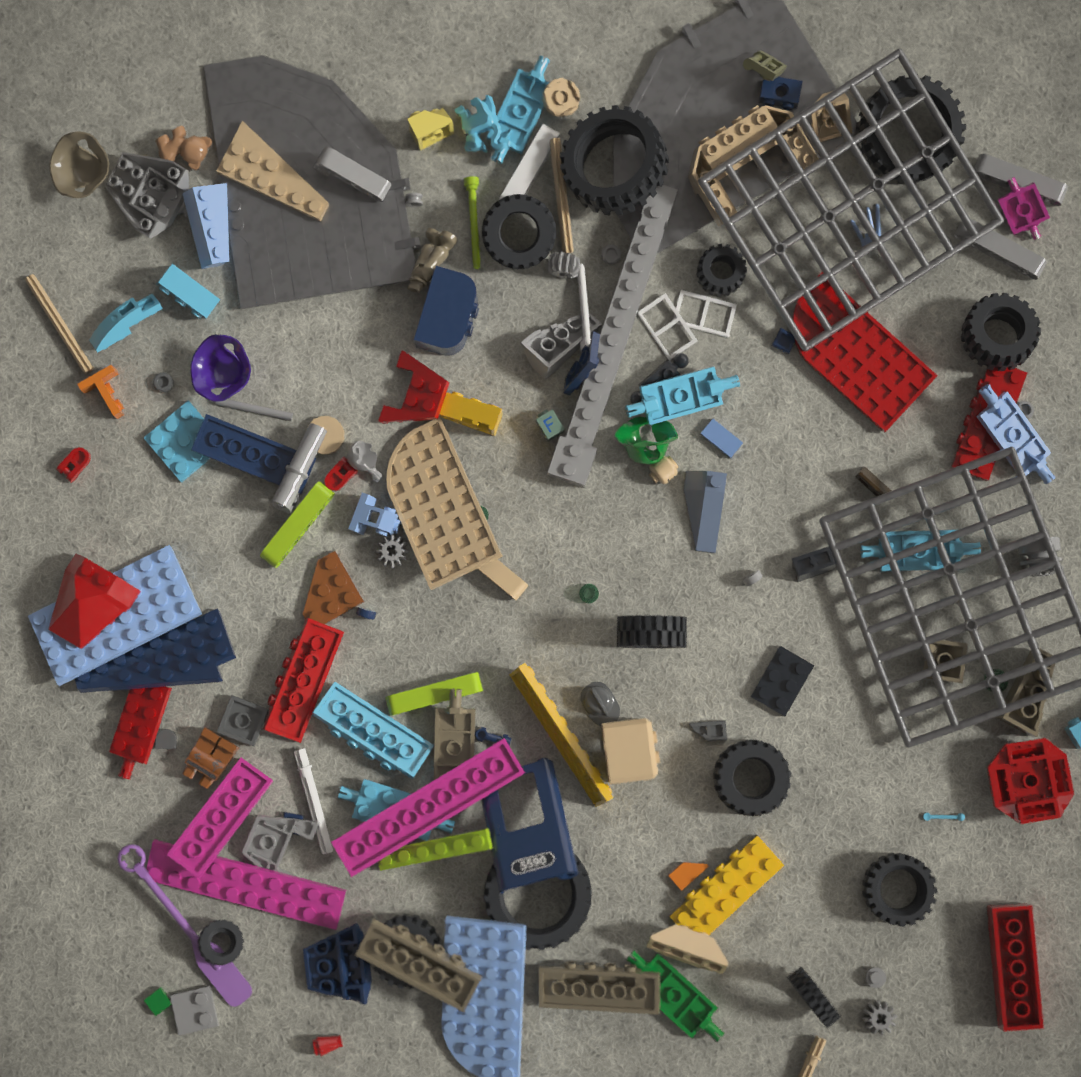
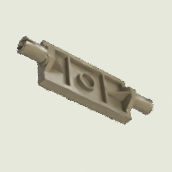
M449 689V707L435 708L433 781L474 757L476 709L461 707L462 689L456 690V697L455 689Z

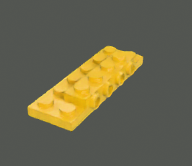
M756 835L740 851L736 849L729 855L730 860L726 864L722 862L714 869L716 873L711 878L709 876L704 878L700 882L701 887L696 892L694 890L690 891L685 896L686 901L669 917L676 925H683L690 930L703 932L709 936L773 877L784 864Z

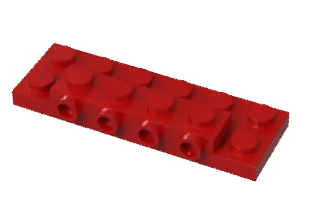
M1008 367L1005 371H998V368H994L993 371L986 369L983 379L980 378L977 383L976 390H980L983 386L989 384L997 397L1003 392H1008L1017 404L1028 372L1017 368L1009 370ZM979 392L971 400L969 407L972 410L970 415L967 414L964 419V432L960 433L956 443L959 446L951 468L1000 451L976 417L988 405ZM996 461L969 470L970 474L989 481Z
M306 618L300 636L298 635L296 639L293 638L290 643L289 649L292 651L290 656H286L282 663V668H284L282 676L278 675L276 678L275 686L277 689L275 694H271L268 698L267 705H270V712L264 724V730L301 743L343 637V631Z

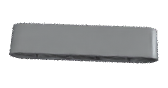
M979 154L974 167L979 178L1008 189L1011 188L1007 180L1010 179L1013 184L1012 177H1015L1019 187L1035 182L1043 202L1053 206L1062 205L1068 188L1062 182L987 154Z
M971 219L977 231L984 227V225ZM962 221L954 234L955 238L960 241L970 236ZM993 230L969 245L992 258L995 257L997 261L1010 268L1012 267V269L1034 280H1038L1047 264L1045 258Z

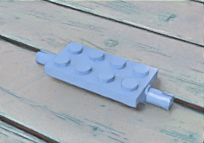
M989 384L983 386L978 392L988 405L976 417L1000 450L1011 446L1015 448L1026 476L1030 472L1036 471L1044 484L1050 483L1055 479V476L1046 465V457L1051 452L1008 392H1003L997 397ZM1007 456L1006 459L1013 467L1010 457Z

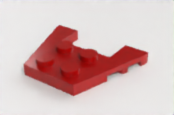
M401 350L396 367L413 372L402 408L397 409L383 405L378 422L388 424V422L401 423L411 420L438 419L450 382L407 352Z

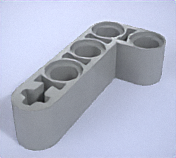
M327 146L321 151L313 166L319 173L326 176L331 174L379 202H383L392 185L386 179Z

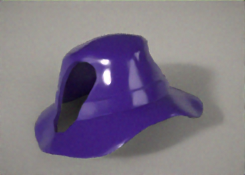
M215 334L207 337L197 348L191 361L190 374L193 388L202 397L217 402L225 401L241 391L248 383L251 374L250 361L242 344L237 339L228 335ZM224 344H233L234 354L226 349ZM224 388L219 395L211 391V389Z

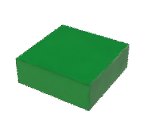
M162 987L144 1000L155 1016L172 1004L171 999Z

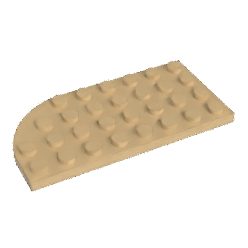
M439 417L409 432L398 443L391 455L387 468V489L427 584L433 590L503 556L442 418Z

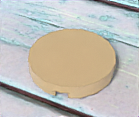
M558 78L546 85L542 100L544 107L550 114L563 118L577 110L580 93L572 81Z
M320 416L313 419L311 423L327 431L317 453L330 455L337 452L345 440V431L341 423L330 416Z

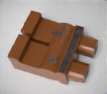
M204 727L199 740L184 762L187 765L183 775L193 779L197 771L203 773L204 775L198 784L209 789L214 781L219 780L240 747Z

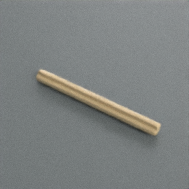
M552 138L550 139V150L562 252L572 253L574 250L566 182L563 178L564 174L560 169V164H563L560 159V152H562L561 139Z
M33 274L25 278L26 283L83 373H90L93 370V366L36 276Z

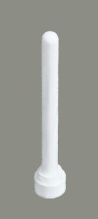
M580 264L578 286L583 338L580 342V350L582 352L585 345H590L591 331L585 268L583 264Z

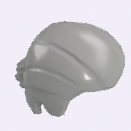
M363 441L353 442L347 451L349 464L354 469L368 471L372 479L377 483L383 475L375 468L377 454L371 451L372 444Z

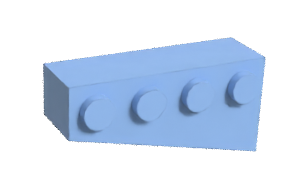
M227 183L193 187L182 193L201 269L218 267L229 262Z

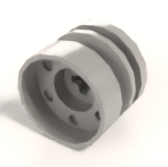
M1050 537L1055 551H1060V537ZM1042 539L1018 548V555L1028 556V560L1019 562L1020 566L1029 565V567L1050 560ZM1050 568L1031 576H1049L1055 574L1054 568Z

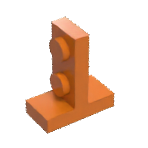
M109 365L77 385L85 394L97 387L112 415L119 419L124 416L122 412L124 407L119 399L115 400L112 394L115 391L109 382L106 383L119 374L114 366Z

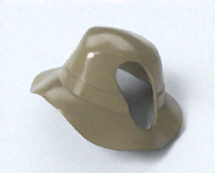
M79 131L65 134L60 138L52 152L50 175L55 189L63 196L72 198L87 197L106 179L109 173L108 156L97 139L89 133ZM85 139L88 143V148L93 153L82 148L78 141ZM85 187L83 192H78L75 190L78 188Z

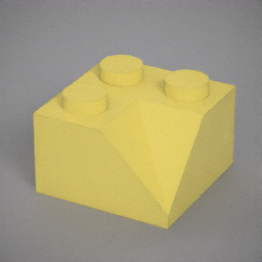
M443 108L440 110L434 109L430 112L426 110L422 112L416 111L407 119L410 132L420 151L454 134L453 122Z

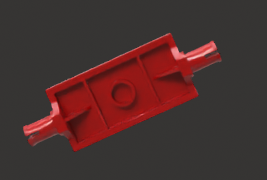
M165 686L129 690L109 750L110 753L122 756V759H124L118 774L119 777L131 779L135 763L147 764L172 688Z

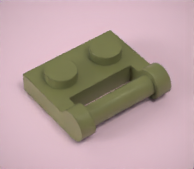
M761 50L755 52L753 57H748L743 61V67L746 70L753 69L760 73L763 79L768 81L776 79L784 73L787 65Z

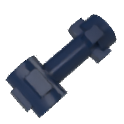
M485 727L475 730V735L479 742L487 740L497 743L505 738L510 746L512 738L506 734H503V737L487 732Z

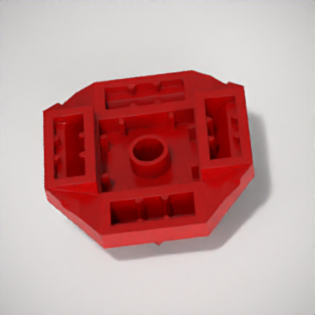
M1046 738L1004 744L986 767L993 806L1018 824L1061 818L1074 796L1067 754ZM1028 775H1031L1033 778V783L1030 786L1025 782Z

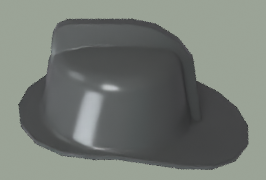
M591 682L582 690V705L595 724L601 726V723L616 722L618 720L620 707L606 684Z

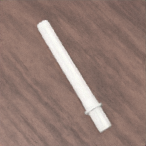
M305 748L294 751L298 765L296 770L299 771L312 820L320 822L316 835L321 853H331L333 848L310 768L312 765L309 764Z

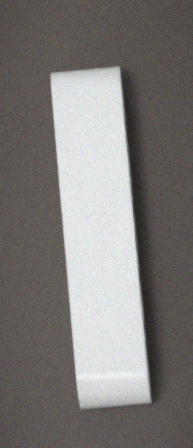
M544 124L541 126L499 200L513 194L527 195L546 159L551 154L550 139L560 138L561 134Z

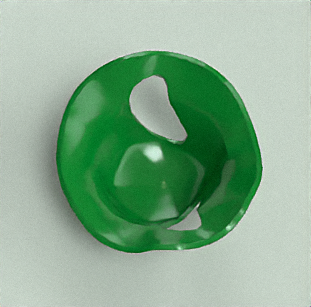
M634 417L622 424L615 431L614 437L620 444L624 445L629 457L637 463L654 464L659 462L665 456L669 443L678 439L674 426L667 420L651 425L656 442L641 440L640 427L648 424L646 417ZM654 445L657 447L654 451L646 448V446Z

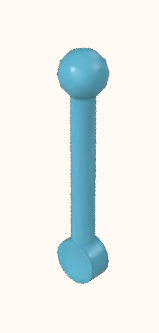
M924 813L923 819L926 821L930 819H958L963 821L965 815L963 813L958 815H930L929 813Z

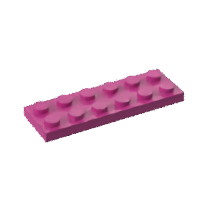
M240 758L167 853V856L200 879L273 783V780L246 760Z

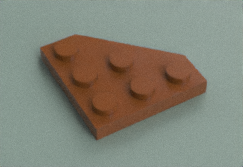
M336 551L317 561L303 611L305 619L310 618L327 624L364 603Z

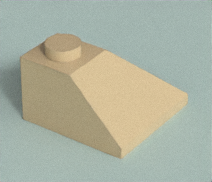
M831 92L822 94L818 100H820L821 98H823ZM844 93L831 101L849 133H852L849 99ZM825 107L811 114L813 130L821 142L842 136Z

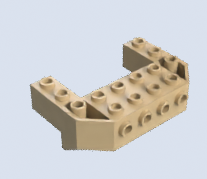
M757 105L748 111L749 116L744 119L742 116L732 121L733 125L728 129L724 126L715 132L716 136L712 139L707 136L698 142L700 146L693 152L688 179L694 193H699L718 227L724 223L699 185L698 179L794 117L792 112L766 105L759 108ZM799 124L782 133V136L803 169L819 159ZM773 139L757 151L761 155L778 143ZM748 155L732 167L734 170H737L753 159L751 155ZM724 171L707 183L727 215L731 217L737 213V210L719 181L728 175Z

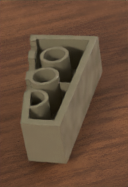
M1039 648L1043 659L1053 656ZM1031 650L1023 666L1035 662ZM1055 664L1046 667L1051 679ZM1039 670L1016 677L1005 698L1006 705L1046 691ZM1047 699L997 716L996 718L1031 737H1038V728L1043 717L1042 711Z

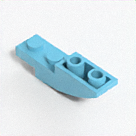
M153 294L138 302L132 297L112 311L100 323L89 341L98 353L130 335L129 327L138 324L143 319L154 315L163 308Z

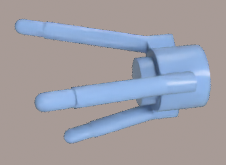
M876 204V233L880 237L879 204ZM867 207V218L874 228L870 208ZM850 220L862 247L872 242L869 235L866 233V238H864L854 220Z

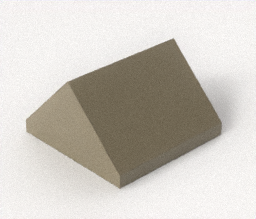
M940 640L929 644L936 665L966 655L968 644ZM926 659L924 660L923 670L929 668ZM965 664L941 672L942 681L963 683Z

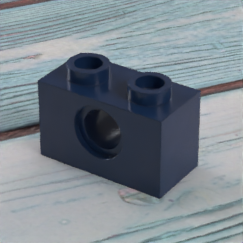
M777 77L773 81L763 79L759 103L774 107V105L781 106L784 110L797 109L803 81ZM783 91L785 96L779 97L775 92Z

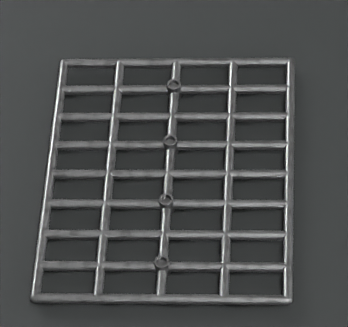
M897 49L698 179L702 190L803 351L810 350L1004 222L1003 216L902 49ZM897 58L919 93L903 105L900 104L880 70ZM871 75L875 76L895 109L878 121H876L856 88L857 84ZM848 90L870 125L854 137L851 136L831 101ZM924 101L944 134V137L930 146L925 145L906 114V111ZM822 107H825L845 140L843 144L827 153L806 119ZM897 117L901 119L919 149L916 155L904 163L901 162L881 129ZM798 123L801 124L821 157L805 169L801 167L782 136V133ZM875 133L895 166L893 170L881 178L876 177L857 146V143ZM773 139L777 141L796 172L794 176L780 185L777 184L757 151ZM947 143L950 144L970 177L953 189L932 157L936 150ZM848 149L852 151L870 181L867 187L855 195L852 194L832 161ZM748 155H751L772 189L755 201H753L732 167ZM921 160L927 162L945 192L944 195L927 205L907 172V169ZM826 165L847 199L832 210L827 209L808 178V175ZM724 171L727 172L747 205L731 217L727 215L707 183ZM898 175L902 177L921 209L904 221L883 188L884 184ZM799 181L802 182L821 213L818 219L806 227L803 226L783 194L785 190ZM972 185L976 187L994 217L993 221L978 231L957 198L958 194ZM875 191L896 224L895 227L880 237L858 204V201ZM774 197H777L798 231L783 242L777 240L758 209ZM949 200L970 233V236L955 246H952L932 211ZM849 207L853 209L872 242L855 253L834 220L835 216ZM750 213L753 214L772 245L769 251L757 259L753 257L734 226L736 222ZM923 217H926L946 250L930 262L927 261L908 229L909 226ZM825 223L828 224L847 255L846 259L831 269L809 236V233ZM900 232L922 266L906 278L902 276L883 244ZM800 239L804 241L823 274L806 285L785 253L786 248ZM876 248L897 281L895 285L879 294L859 261L860 258ZM775 255L779 256L798 287L797 291L782 301L760 268V265ZM851 264L873 298L857 310L854 309L834 276ZM828 280L849 314L832 326L810 293L811 290ZM802 296L824 329L823 332L806 342L785 308Z
M1014 447L1005 448L819 519L899 732L907 748L1081 687V678L1054 687L1046 668L1049 665L1080 655L1081 646L1043 659L1035 640L1037 637L1076 624L1081 636V614ZM1009 456L1017 476L977 491L969 470ZM962 473L969 494L930 508L922 488ZM1020 484L1028 504L988 518L980 498ZM915 491L922 512L883 526L875 505ZM973 501L980 522L940 536L933 516ZM868 509L875 529L836 543L828 523ZM1031 511L1039 532L999 546L991 526ZM925 519L933 539L893 554L886 533ZM984 529L991 550L952 564L944 543ZM878 536L886 557L846 571L839 550ZM1042 539L1050 560L1010 574L1002 554ZM936 547L943 567L904 581L896 561ZM995 557L1002 578L962 592L955 571ZM889 564L896 585L857 599L849 578ZM1054 568L1061 588L1021 602L1013 582ZM947 575L955 595L915 609L907 589ZM1006 585L1013 606L974 620L965 599ZM900 592L907 612L867 626L860 606ZM1065 596L1072 617L1032 631L1024 610ZM958 602L965 623L925 637L918 617ZM1016 613L1024 634L984 648L977 627ZM911 620L918 640L878 654L871 634ZM969 631L976 651L936 665L929 644ZM1027 641L1035 662L995 676L987 656ZM921 648L929 668L889 682L882 662ZM980 659L987 679L947 694L940 673ZM1039 670L1046 691L1006 705L999 684ZM932 676L940 696L900 710L892 690ZM991 687L998 708L958 722L951 701ZM943 704L951 725L911 739L903 718Z

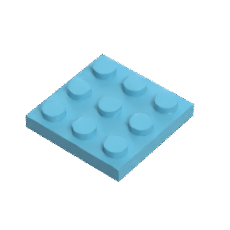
M189 400L144 437L145 441L180 482L185 481L211 459L191 451L204 418Z

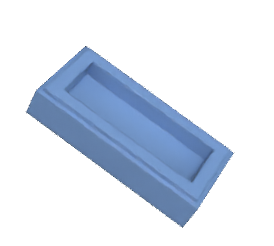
M714 419L710 421L700 434L730 459L743 444L742 441Z

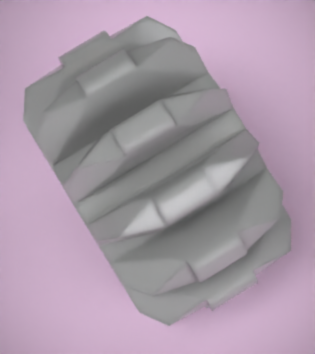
M555 252L550 255L548 259V272L550 274L565 279H572L578 276L580 258L574 254Z
M394 535L390 536V541L383 537L385 544L381 542L377 544L382 549H377L376 553L383 554L377 558L378 561L385 559L383 562L385 567L389 562L391 568L395 567V562L401 567L400 559L408 560L406 556H403V554L409 553L408 549H403L408 545L407 542L400 544L402 541L400 536L396 542ZM390 547L391 549H393V547H396L395 550L397 551V554L395 556L394 554H392V556H389L390 553L388 552V549Z
M876 1000L875 1007L872 1003H868L871 1009L870 1011L864 1009L863 1012L868 1016L862 1017V1020L867 1022L865 1028H871L872 1034H876L878 1031L881 1036L884 1035V1029L890 1033L891 1029L889 1026H896V1023L891 1021L897 1018L896 1014H891L894 1008L892 1006L888 1007L886 1001L881 1005L880 1001ZM878 1014L883 1015L881 1022L877 1020Z

